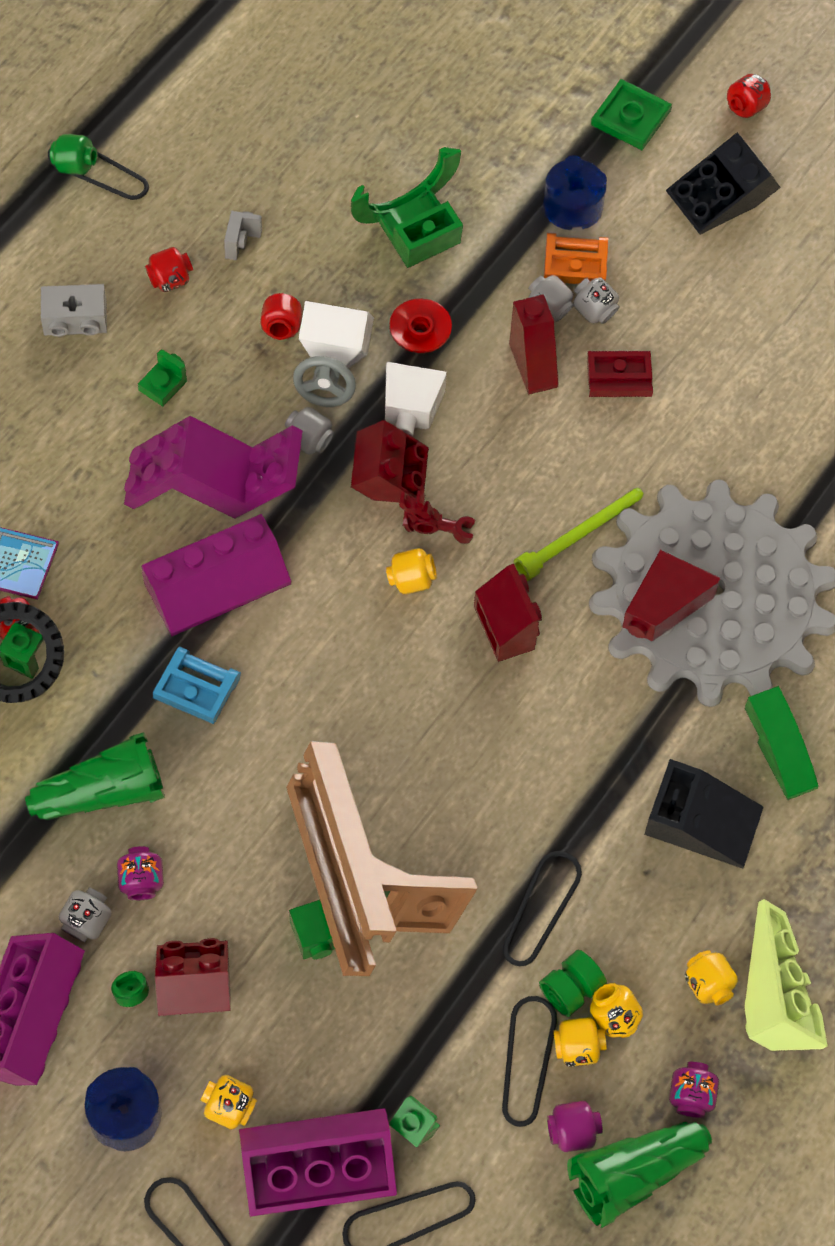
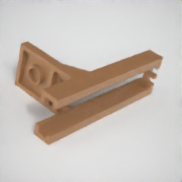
M311 741L303 755L305 762H309V764L298 763V773L303 774L292 775L286 787L342 974L343 976H370L376 963L368 940H372L374 935H381L383 942L390 943L396 932L450 933L478 888L474 878L410 875L373 857L336 743ZM384 891H391L386 898Z

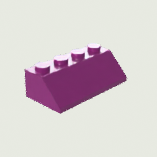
M262 514L141 565L144 585L171 637L291 585V579L277 541Z
M55 933L11 936L0 964L1 1082L15 1086L37 1085L44 1073L46 1058L51 1045L57 1037V1028L63 1011L68 1006L69 994L74 980L81 970V961L85 950Z
M385 1108L239 1129L250 1217L397 1195L391 1134Z

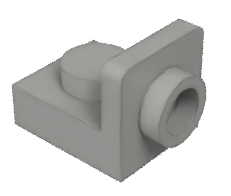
M231 211L224 239L225 259L237 260L239 250L246 247L247 236L261 237L262 217L251 212Z

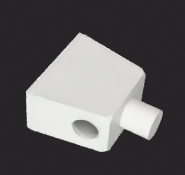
M387 362L385 420L391 424H396L395 427L412 437L415 428H430L445 393L447 372Z

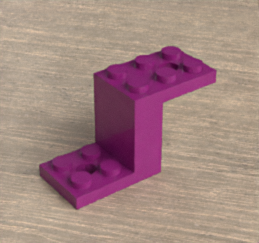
M188 416L132 450L129 457V462L131 463L129 476L124 486L126 491L124 505L136 509L168 490L174 489L236 519L295 488L303 430L292 425L251 447L192 416Z

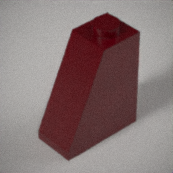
M544 294L513 301L509 345L528 395L558 388L554 319Z
M660 550L625 612L622 627L637 638H646L654 641L712 600L716 595L720 577Z

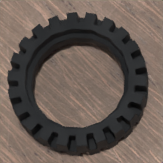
M19 602L0 604V622L6 619H20L28 622L41 633L46 644V661L42 671L32 681L21 686H7L0 683L1 702L19 703L29 701L47 691L58 678L63 666L65 653L62 636L53 620L40 609Z

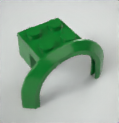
M449 147L439 149L437 163L426 179L408 193L394 200L379 204L369 203V193H364V185L357 187L351 199V214L353 218L360 223L366 224L379 222L407 268L461 243L462 222L448 201L440 204L435 196L455 174L460 163L461 150Z

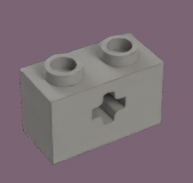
M104 284L42 286L41 322L44 336L61 337L71 334L95 335L97 333H107V301Z

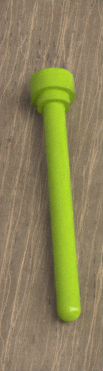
M640 488L631 490L538 552H524L515 558L513 563L519 575L524 574L527 581L539 575L540 569L543 568V563L608 522L624 509L640 501L643 498V491Z

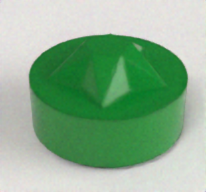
M128 971L116 977L112 983L111 991L115 1001L120 1006L133 1007L142 1003L147 998L149 986L142 973Z

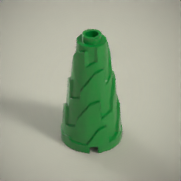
M145 733L130 736V739L100 752L99 755L69 767L70 770L36 783L35 787L30 788V795L25 796L30 815H37L39 819L51 820L83 811L86 813L146 801L152 803L165 798V794L161 790L163 789V784L151 749L147 750L145 744L148 742Z
M686 1121L669 1128L652 1131L637 1138L628 1137L602 1148L582 1152L571 1157L567 1162L569 1180L572 1181L579 1178V1188L573 1190L589 1219L596 1226L601 1224V1228L613 1223L621 1214L653 1195V1191L674 1179L682 1170L705 1157L704 1154L709 1151L712 1138L704 1124L698 1125L697 1122L687 1123Z

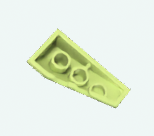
M763 899L758 902L744 1006L747 1021L745 1025L749 1039L771 1051L823 1049L828 1046L823 1016L819 1005L816 1003L811 1004L806 990V986L810 985L811 982L808 974L802 972L795 959L799 948L786 912Z

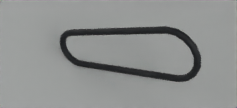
M49 148V150H48V159H49V161H50V163H51V160H50V148ZM98 151L99 158L143 182L144 190L138 195H129L87 176L71 174L130 200L144 197L149 190V184L145 178Z
M562 851L551 852L545 855L539 862L503 945V954L512 965L519 967L527 966L534 961L580 883L582 876L581 865L571 854ZM561 856L568 858L576 867L575 881L532 955L525 961L514 960L508 953V946L543 865L552 857Z
M528 996L521 999L514 1006L511 1013L502 1113L510 1124L517 1127L531 1124L538 1114L554 1039V1030L557 1024V1013L553 1005L539 996ZM537 1001L549 1009L552 1022L533 1112L527 1120L517 1121L510 1117L508 1113L516 1015L523 1004Z
M173 1177L161 1178L148 1188L144 1198L145 1210L155 1224L176 1246H183V1244L160 1221L150 1207L152 1192L163 1183L179 1185L223 1245L231 1246L189 1187L180 1179Z
M455 1181L358 1211L350 1216L344 1224L342 1232L343 1242L345 1246H352L348 1239L349 1226L361 1216L453 1187H461L468 1192L470 1203L464 1211L387 1245L401 1246L468 1215L475 1206V1194L466 1183Z

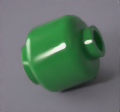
M62 134L51 144V163L61 173L85 175L90 171L92 165L94 166L97 162V149L93 147L92 141L87 136Z

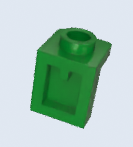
M161 349L157 353L158 363L138 383V390L164 407L187 382L184 361L178 355L173 353L170 355Z
M14 623L0 644V658L3 666L33 679L39 669L35 653L43 642L42 635L18 623Z
M409 1096L404 1100L389 1122L393 1129L416 1148L432 1138L441 1126L436 1122L437 1116L413 1096Z

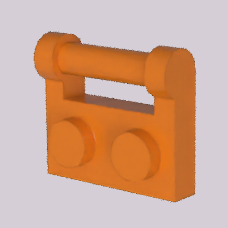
M547 233L544 278L556 275L564 283L580 284L586 278L590 281L595 278H602L606 281L608 237H599L598 240L556 237V233ZM555 249L591 251V252H597V253L578 252V251H565V250H555Z

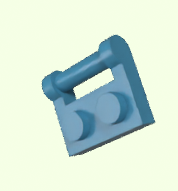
M178 647L153 691V699L215 724L231 692L236 688L241 672L232 668L228 671L190 655V651L183 647ZM187 667L222 683L218 687L185 673L181 669Z

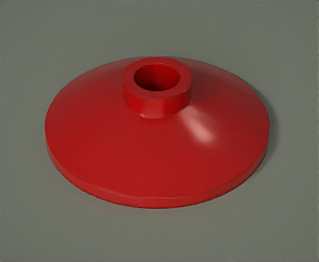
M418 298L400 304L393 311L390 317L389 329L394 341L403 349L415 353H427L439 349L448 341L452 331V320L448 311L439 303L429 299Z

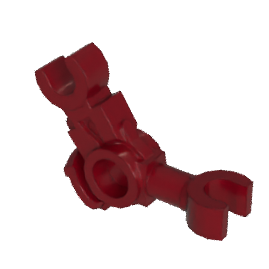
M405 491L401 492L399 506L404 510L402 526L411 533L415 530L421 534H433L440 530L452 533L454 538L460 543H470L473 534L464 532L462 527L471 529L475 519L468 516H463L458 521L442 518V514H439L438 510L432 508L429 501H425L426 495L423 491H417L416 498L409 497Z

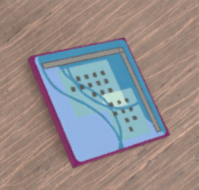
M0 527V591L38 600L59 541Z

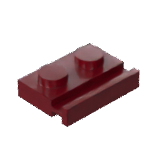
M588 351L589 397H652L651 351Z

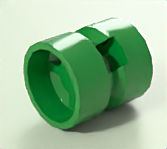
M579 949L561 963L562 970H552L539 981V986L547 1000L565 1017H570L585 1004L584 996L592 998L600 987L607 984L605 975L600 967L589 955Z

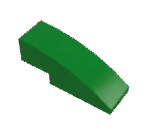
M776 686L748 697L744 709L759 736L757 743L786 799L790 800L818 789L819 785L806 745L780 687Z

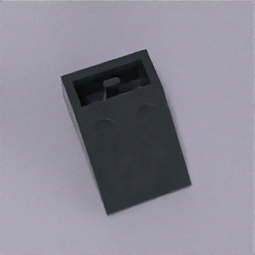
M737 132L666 189V192L701 235L757 207L781 187Z
M670 759L644 835L743 869L764 807L704 770Z

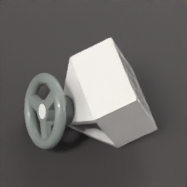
M305 301L299 340L310 358L300 362L293 374L294 386L304 399L318 406L336 407L345 404L352 398L356 389V382L349 367L368 354L374 319L369 312ZM316 366L313 379L303 382L304 372ZM340 374L346 381V389L337 384ZM316 389L330 391L337 397H321L311 391Z

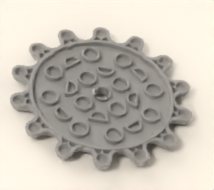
M723 480L711 482L707 486L705 498L700 501L685 499L674 485L664 486L657 495L660 511L654 516H644L630 508L624 509L618 514L616 523L618 528L627 537L626 544L620 548L602 546L592 554L593 565L610 574L613 579L611 588L596 592L589 599V608L594 614L614 616L623 626L625 612L660 550L720 577L719 586L724 591L720 595H715L712 600L654 641L646 638H637L623 627L619 634L610 640L608 650L615 658L624 659L633 654H643L648 657L652 667L647 677V683L651 689L662 692L667 690L675 680L687 678L695 683L700 703L704 706L713 707L720 703L723 689L730 683L744 685L752 696L773 688L770 674L775 668L786 667L798 675H808L813 671L815 661L813 656L805 649L803 645L804 639L810 634L829 636L835 633V615L819 607L815 601L819 593L835 588V569L830 566L813 565L805 558L806 551L813 547L818 539L814 527L808 524L793 529L781 527L775 521V515L779 508L775 496L763 494L756 499L754 504L742 506L731 499L730 488Z

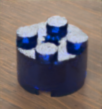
M573 155L568 156L565 161L553 166L546 176L543 200L545 214L549 221L565 230H572V227L586 229L597 223L604 207L607 186L606 175L594 164Z
M135 1067L114 1068L102 1073L87 1087L84 1104L85 1114L93 1135L100 1143L118 1151L126 1152L139 1149L151 1141L160 1124L162 1109L154 1083L141 1070ZM126 1105L129 1112L122 1114L118 1107Z

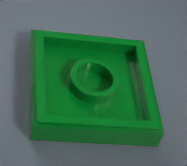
M620 79L591 118V125L643 151L671 112L672 104Z

